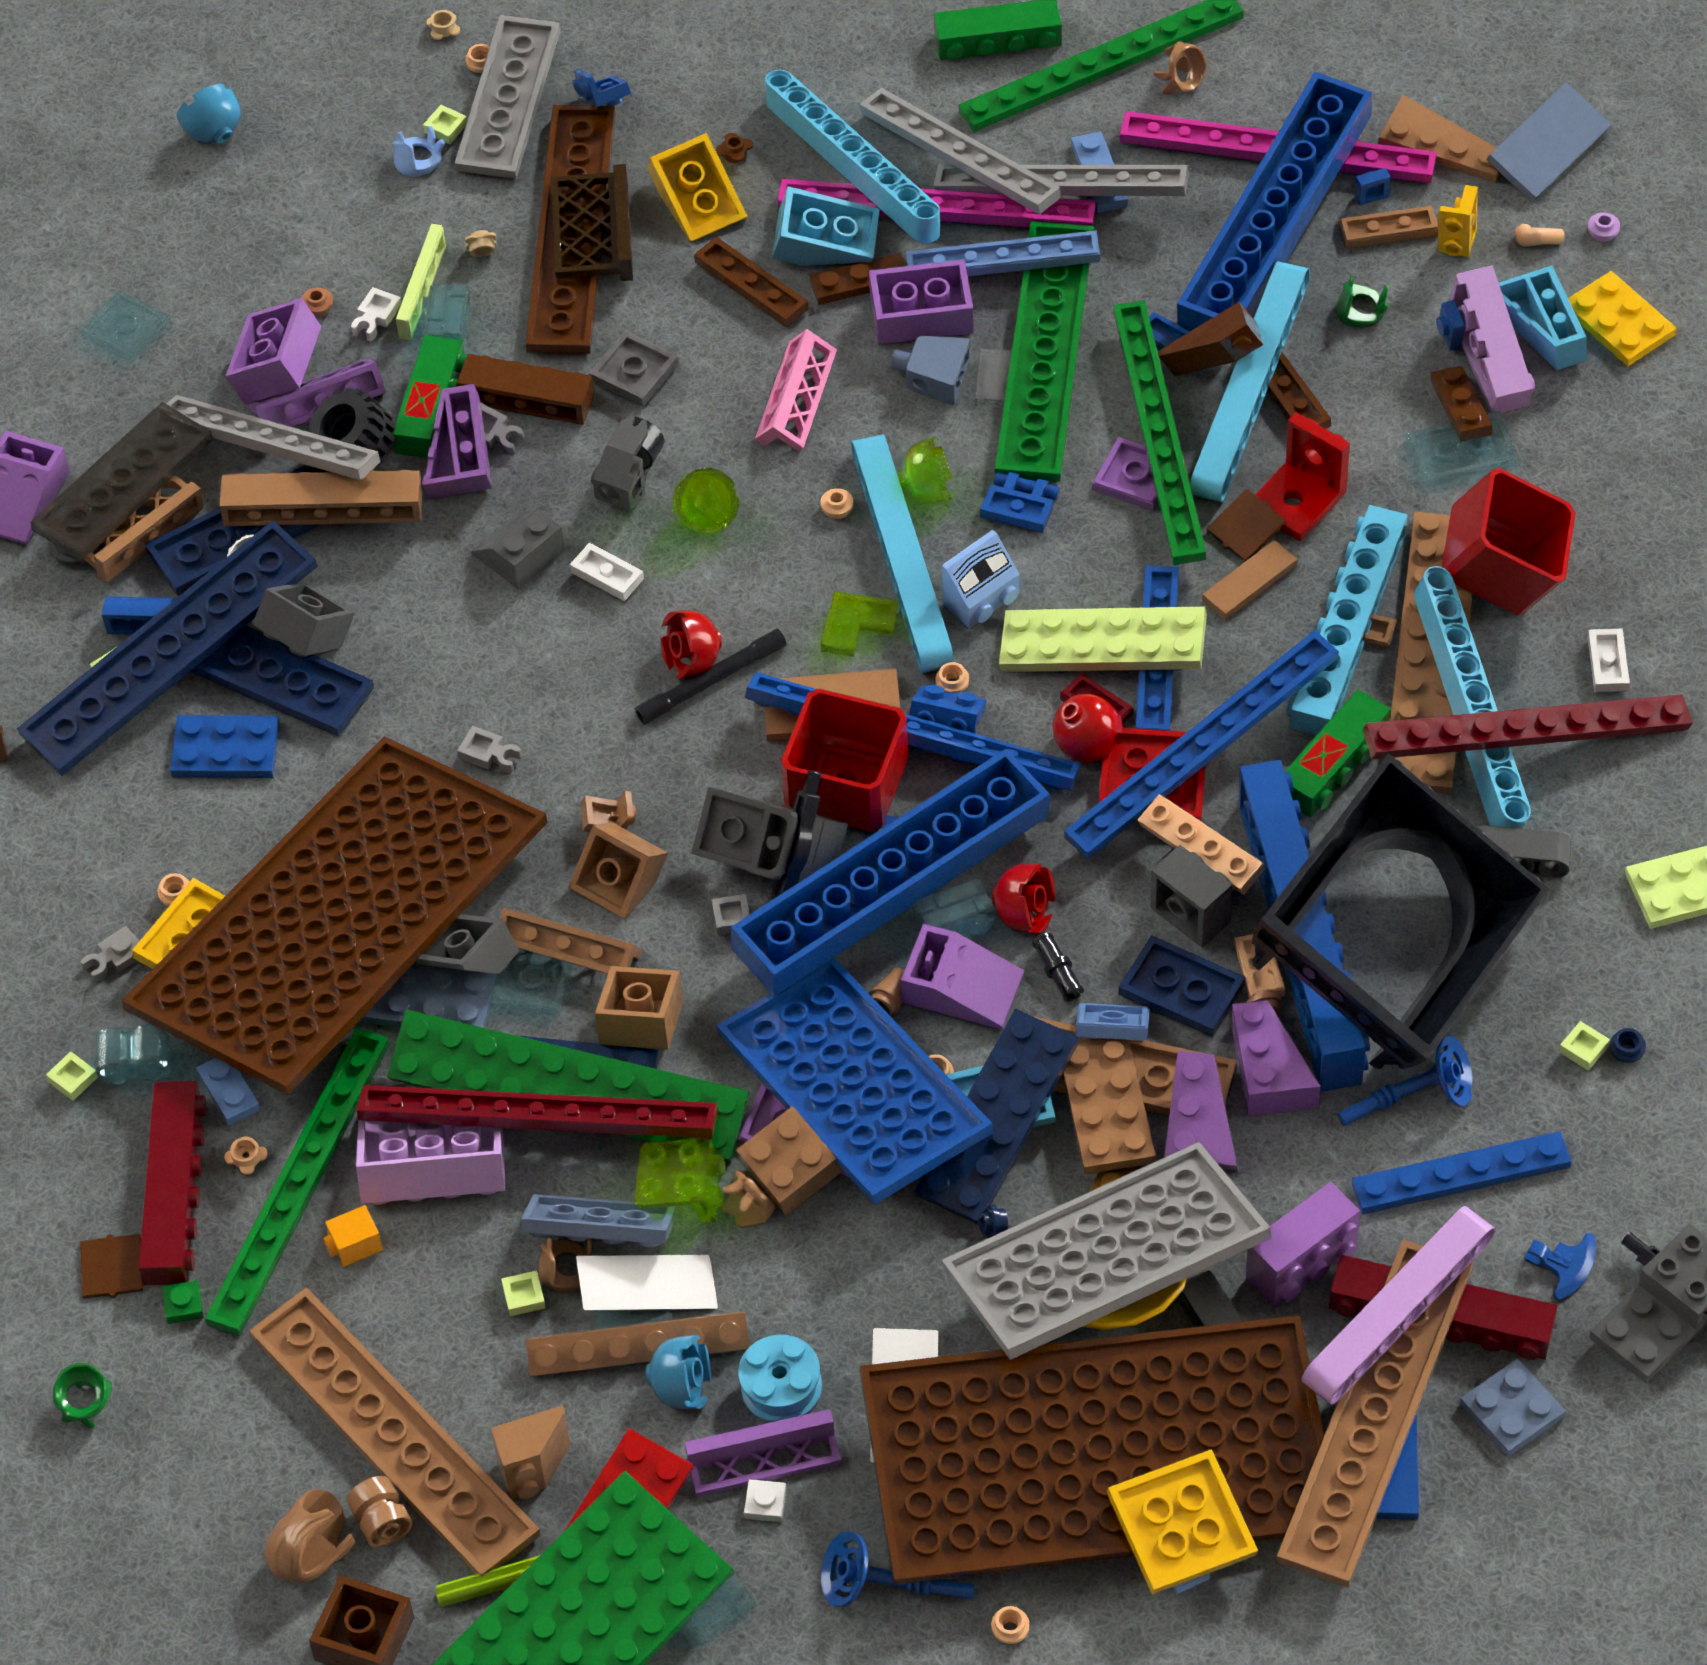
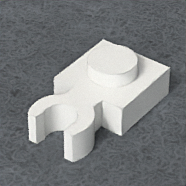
M372 287L357 309L358 318L351 325L353 336H357L361 330L367 329V341H373L377 336V326L380 325L387 328L400 309L401 297Z

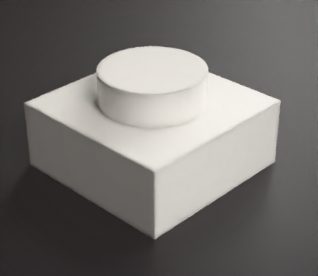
M749 1480L744 1518L782 1522L787 1489L786 1483Z

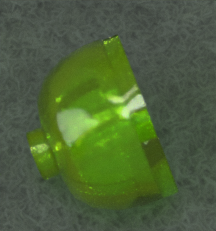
M935 436L921 440L907 449L902 459L903 470L897 472L901 488L903 490L909 489L913 498L928 504L942 503L955 498L954 490L951 492L947 491L946 481L952 479V474L942 446L935 448V444L938 441V438Z
M711 467L695 469L684 475L674 487L671 497L672 511L677 521L687 530L699 534L716 533L728 527L737 516L740 504L739 496H736V490L733 487L735 486L733 480L723 471Z

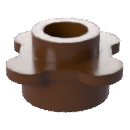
M728 133L725 135V141L716 147V153L719 156H723L730 163H739L747 157V150L753 148V142L750 139H742L736 133Z

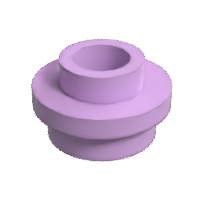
M1597 213L1589 219L1588 231L1598 241H1610L1619 233L1620 222L1617 217L1610 213Z

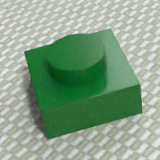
M198 1280L162 1286L168 1324L204 1318Z

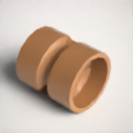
M386 1476L369 1478L359 1483L348 1493L346 1498L347 1504L355 1519L360 1522V1529L371 1547H385L403 1538L410 1531L413 1525L412 1520L404 1505L397 1504L399 1496L390 1478Z

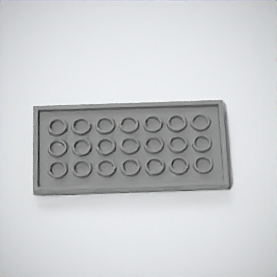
M1197 1142L942 1259V1265L945 1273L1011 1360L1272 1238L1271 1228L1203 1145Z

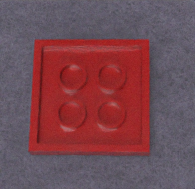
M1122 728L1121 734L1117 731V735L1113 740L1116 745L1102 760L1099 802L1187 732ZM1206 765L1165 797L1200 821H1202Z

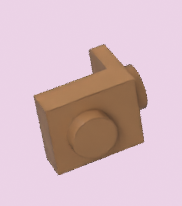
M623 791L617 801L585 795L580 802L582 828L585 832H590L593 825L609 822L627 829L629 825L634 823L636 818V806L632 803L630 791Z

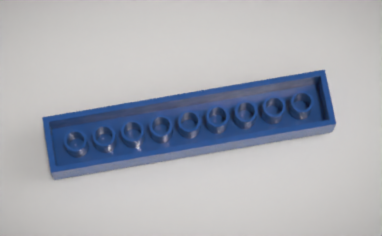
M1318 72L1313 73L1178 301L1177 325L1192 331L1237 302H1240L1252 318H1254L1276 262H1287L1368 123L1372 112V92Z
M1006 748L731 927V949L775 997L1046 819L1049 811L1050 794Z
M1281 760L1241 766L1239 774L1238 807L1252 856L1261 861L1266 868L1260 875L1259 880L1268 910L1309 858L1307 849L1310 848L1308 831L1306 828H1301L1299 824L1302 818L1299 801L1292 800L1291 797L1293 792L1292 777L1290 772L1284 773ZM1324 890L1294 932L1343 972L1341 963H1344L1341 943H1335L1332 934H1335V924L1332 914H1326L1324 906L1327 905V899ZM1285 967L1316 1078L1320 1085V1092L1362 1085L1363 1071L1368 1070L1366 1052L1370 1051L1369 1037ZM1349 971L1343 972L1351 979Z

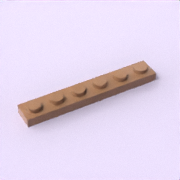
M741 1311L526 1338L530 1376L648 1362L652 1360V1356L660 1344L668 1339L681 1336L698 1335L701 1338L697 1340V1343L705 1344L708 1354L748 1349L750 1345L746 1312Z

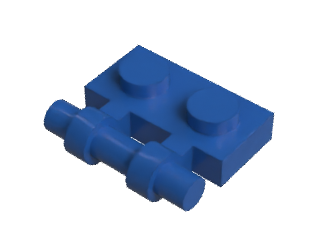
M996 472L994 485L990 484L981 506L980 517L1044 533L1053 510L1052 499H1058L1060 487L1049 485V481L1042 479L1032 481L1020 478V474L1009 472V474Z

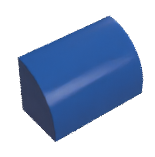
M107 596L102 610L106 634L135 633L173 602L175 598Z

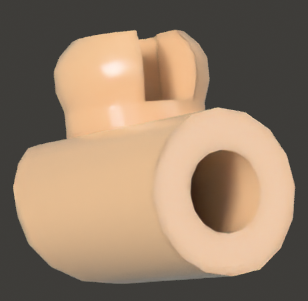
M1521 224L1515 229L1516 242L1523 247L1543 244L1561 245L1564 241V231L1562 229L1531 228L1528 224Z

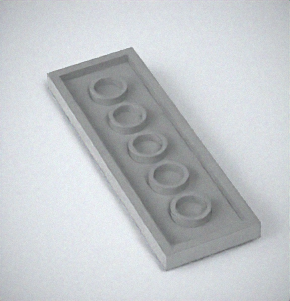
M505 15L499 16L455 160L456 171L517 179L561 29L558 22Z

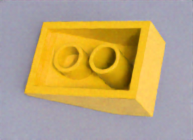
M707 133L650 157L647 170L658 193L690 243L747 219L748 216Z

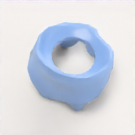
M428 126L427 139L421 137L404 139L403 133L401 131L398 132L396 139L392 142L396 169L409 177H420L431 173L438 167L441 161V150L445 145L444 140H438L435 143L436 136L432 126ZM412 146L425 147L431 152L432 156L426 160H416Z

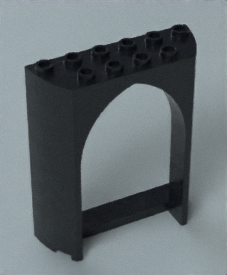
M1388 753L1257 925L1251 942L1255 946V956L1252 959V964L1257 970H1261L1275 957L1377 1043L1380 1048L1369 1062L1375 1069H1382L1384 1065H1398L1400 1069L1413 1067L1428 1060L1550 889L1536 875L1520 865L1510 853L1500 848L1481 829L1475 827L1462 816L1455 807L1449 805L1437 795L1428 784L1422 782L1411 773L1402 762L1396 760ZM1380 849L1406 850L1432 859L1445 882L1452 908V933L1445 957L1400 1020L1294 932L1347 861L1365 852Z

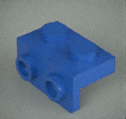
M580 68L574 70L576 79L572 80L577 96L579 98L583 97L585 101L596 107L606 104L607 107L620 104L624 101V96L631 94L628 82L615 75L595 82L591 74Z
M937 685L921 686L911 701L910 716L976 734L977 724L985 713L987 700L977 698L975 694L969 692L953 693L945 691L944 688Z

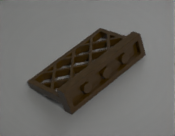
M626 164L613 165L614 172L551 177L556 279L620 274L621 281H633ZM608 184V188L600 195L591 190L594 185ZM572 186L576 189L573 194L566 197L559 192L558 187ZM583 195L593 200L585 208L576 203ZM600 205L609 210L601 219L592 214ZM568 208L578 213L570 221L560 216ZM585 218L594 224L586 232L577 227ZM601 229L611 235L602 243L593 237ZM568 232H572L579 237L571 245L561 240ZM586 242L596 248L587 256L578 251ZM604 253L612 259L613 263L598 264L594 260ZM570 256L580 261L576 266L562 267V263Z

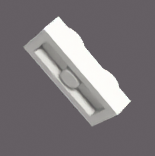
M588 543L570 564L572 574L622 601H625L644 580L642 570L591 543Z
M1623 629L1588 630L1587 639L1594 692L1629 691L1630 682Z

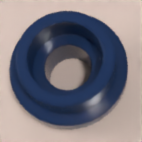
M1621 1029L1610 1040V1052L1621 1062H1636L1645 1053V1040L1635 1029ZM1626 1044L1631 1045L1633 1049H1625L1622 1046Z
M988 1205L985 1212L980 1214V1231L983 1235H986L987 1239L1008 1230V1217L1004 1208Z

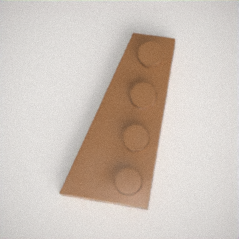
M1402 95L1379 136L1378 144L1437 152L1436 164L1496 183L1501 174L1486 160L1497 147L1405 95Z

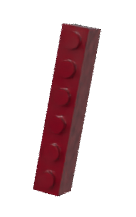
M197 1081L154 1082L139 1271L144 1285L185 1283L188 1280V1271H194L195 1253L194 1249H190V1241L197 1239V1220L192 1218L193 1208H199L200 1204L199 1187H195V1177H201L202 1159L201 1156H197V1149L204 1146V1127L199 1125L200 1116H206L207 1111L206 1095H200Z
M1340 1255L1330 1291L1329 1309L1336 1310L1338 1314L1345 1317L1358 1315L1384 1288L1392 1266ZM1466 1284L1446 1339L1456 1343L1468 1341L1480 1344L1483 1348L1490 1351L1502 1349L1514 1352L1528 1360L1537 1358L1546 1360L1558 1305Z

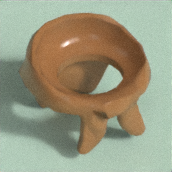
M1180 41L1175 45L1167 47L1164 51L1170 56L1168 61L1169 71H1154L1155 77L1162 81L1170 82V84L1164 87L1163 93L1169 94L1175 90L1183 93L1191 92L1199 86L1206 74L1207 64L1204 53L1196 45L1185 44ZM1176 69L1188 73L1185 82L1180 81Z
M743 1170L736 1171L733 1174V1183L723 1187V1192L730 1195L722 1205L721 1210L732 1214L739 1228H746L766 1222L777 1208V1205Z
M551 1237L547 1238L546 1242L541 1244L542 1253L538 1263V1275L542 1284L556 1292H568L579 1289V1274L566 1276L559 1273L555 1268V1257L565 1252L576 1256H591V1238L586 1240L585 1248L577 1242L569 1240L552 1241Z

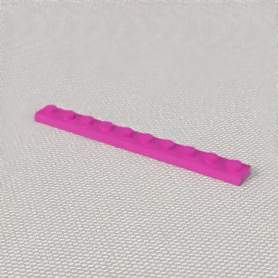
M1125 111L1120 131V143L1262 161L1279 131ZM1356 141L1340 172L1363 175L1367 172L1386 168L1393 179L1432 183L1437 152Z
M791 179L781 180L778 210L788 186L880 209L853 184ZM921 189L940 207V221L1013 227H1030L1031 221L1094 226L1096 201L1060 198L1039 215L1004 194ZM880 209L879 217L890 218Z

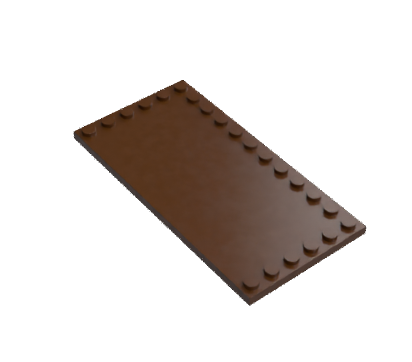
M384 736L122 1000L123 1008L138 1018L289 1095L548 823L546 813Z
M1300 1315L1045 1344L1011 1360L1001 1349L860 1366L859 1372L893 1585L1135 1556L1107 1495L1108 1487L1211 1449L1253 1540L1261 1541L1284 1538L1324 1439L1316 1393L1301 1381L1310 1362Z

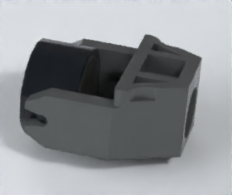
M632 414L620 421L605 447L599 465L595 467L591 476L596 499L631 511L639 500L643 499L645 496L644 478L665 443L663 434L651 422Z

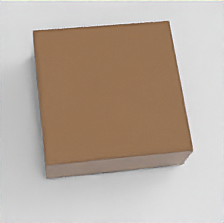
M1371 614L1372 626L1369 634L1364 633L1362 640H1365V644L1389 649L1397 620Z

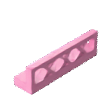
M808 329L788 342L755 440L766 446L776 438H779L797 451L804 448L837 351L836 348ZM813 347L825 355L823 362L816 363L812 353ZM804 372H811L815 382L814 387L808 388L803 376ZM802 395L807 407L806 411H799L795 401L796 396ZM787 421H794L798 430L797 437L785 429Z

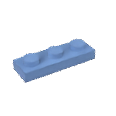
M1101 131L1071 138V146L1079 165H1114ZM1091 196L1092 200L1096 201L1097 213L1128 206L1127 196Z

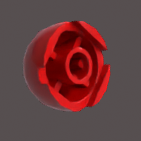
M694 610L668 613L662 623V626H667V636H661V650L669 671L675 665L679 673L675 677L679 679L695 676L713 666L722 647V637L712 621L707 616ZM690 657L691 664L688 665L680 661L682 658Z
M1078 694L1067 699L1056 711L1052 722L1053 738L1061 751L1069 760H1081L1083 763H1092L1107 755L1116 745L1113 740L1117 735V731L1121 734L1123 728L1121 716L1108 701L1094 694Z
M1026 863L1011 867L1003 873L992 891V904L996 908L998 916L1012 930L1042 933L1049 925L1052 914L1044 915L1049 901L1055 902V887L1050 870L1047 867H1041L1042 864Z

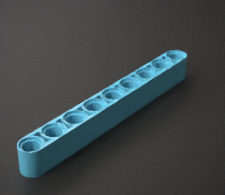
M774 70L766 75V105L776 116L914 240L920 243H931L939 238L940 207L791 73L785 70Z
M1279 261L1276 262L1254 317L1263 345L1236 362L1191 477L1190 488L1193 496L1218 502L1225 500L1268 390L1269 382L1273 377L1279 357L1284 349L1307 290L1310 277L1309 268Z
M885 435L851 441L854 462L919 671L922 674L939 670L944 664L954 662L953 651Z
M1440 566L1429 567L1415 589L1414 599L1453 715L1498 711L1453 577L1445 568ZM1510 747L1465 751L1490 826L1522 829L1530 817L1531 809Z

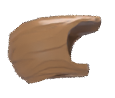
M318 1488L304 1493L268 1536L263 1557L272 1574L284 1581L287 1580V1582L304 1584L326 1572L353 1547L355 1539L351 1533L338 1545L339 1535L346 1519L340 1502L329 1491Z

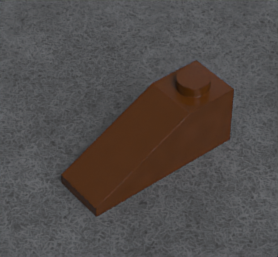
M1237 302L1158 351V356L1175 376L1236 362L1261 347L1263 342L1256 321L1243 305Z

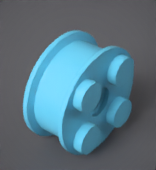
M790 1335L768 1336L752 1344L741 1358L738 1375L742 1397L748 1409L757 1417L768 1422H775L809 1414L817 1405L822 1393L819 1360L814 1350L803 1340Z

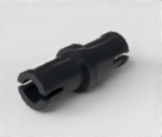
M1044 933L1038 936L1032 945L1046 966L1044 971L1047 977L1054 980L1065 1002L1080 997V993H1084V988L1080 985L1071 969L1072 962L1069 957L1063 955L1052 933Z

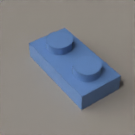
M217 1058L196 1067L201 1081L228 1126L260 1111L257 1100L238 1069Z

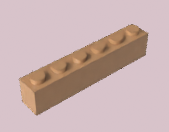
M371 470L361 480L333 472L237 473L222 475L219 506L224 526L267 525L272 520L278 525L421 522L423 489L420 470Z

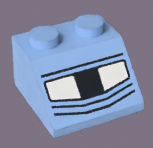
M994 530L988 532L942 565L943 605L970 629L978 622L983 623L987 621L995 610L1004 604H1011L1020 593L1019 572Z

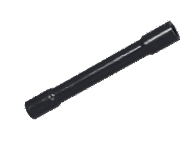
M776 628L754 640L749 646L667 692L660 693L636 706L634 709L637 717L643 725L655 720L681 702L749 664L762 660L785 647L787 643L784 635Z

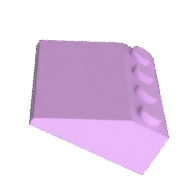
M358 1120L356 1169L361 1204L372 1203L374 1205H382L389 1201L400 1200L416 1202L433 1197L456 1198L465 1194L479 1193L491 1195L498 1191H505L503 1128Z

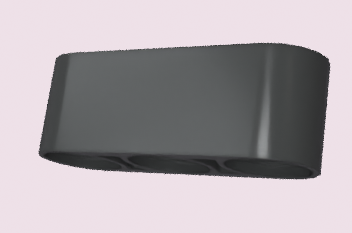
M1497 826L1477 827L1500 848L1510 853L1526 870L1536 876L1561 878L1570 871L1572 842L1571 838L1564 833Z
M1210 1270L1187 1279L1184 1289L1177 1296L1179 1303L1194 1327L1244 1322Z

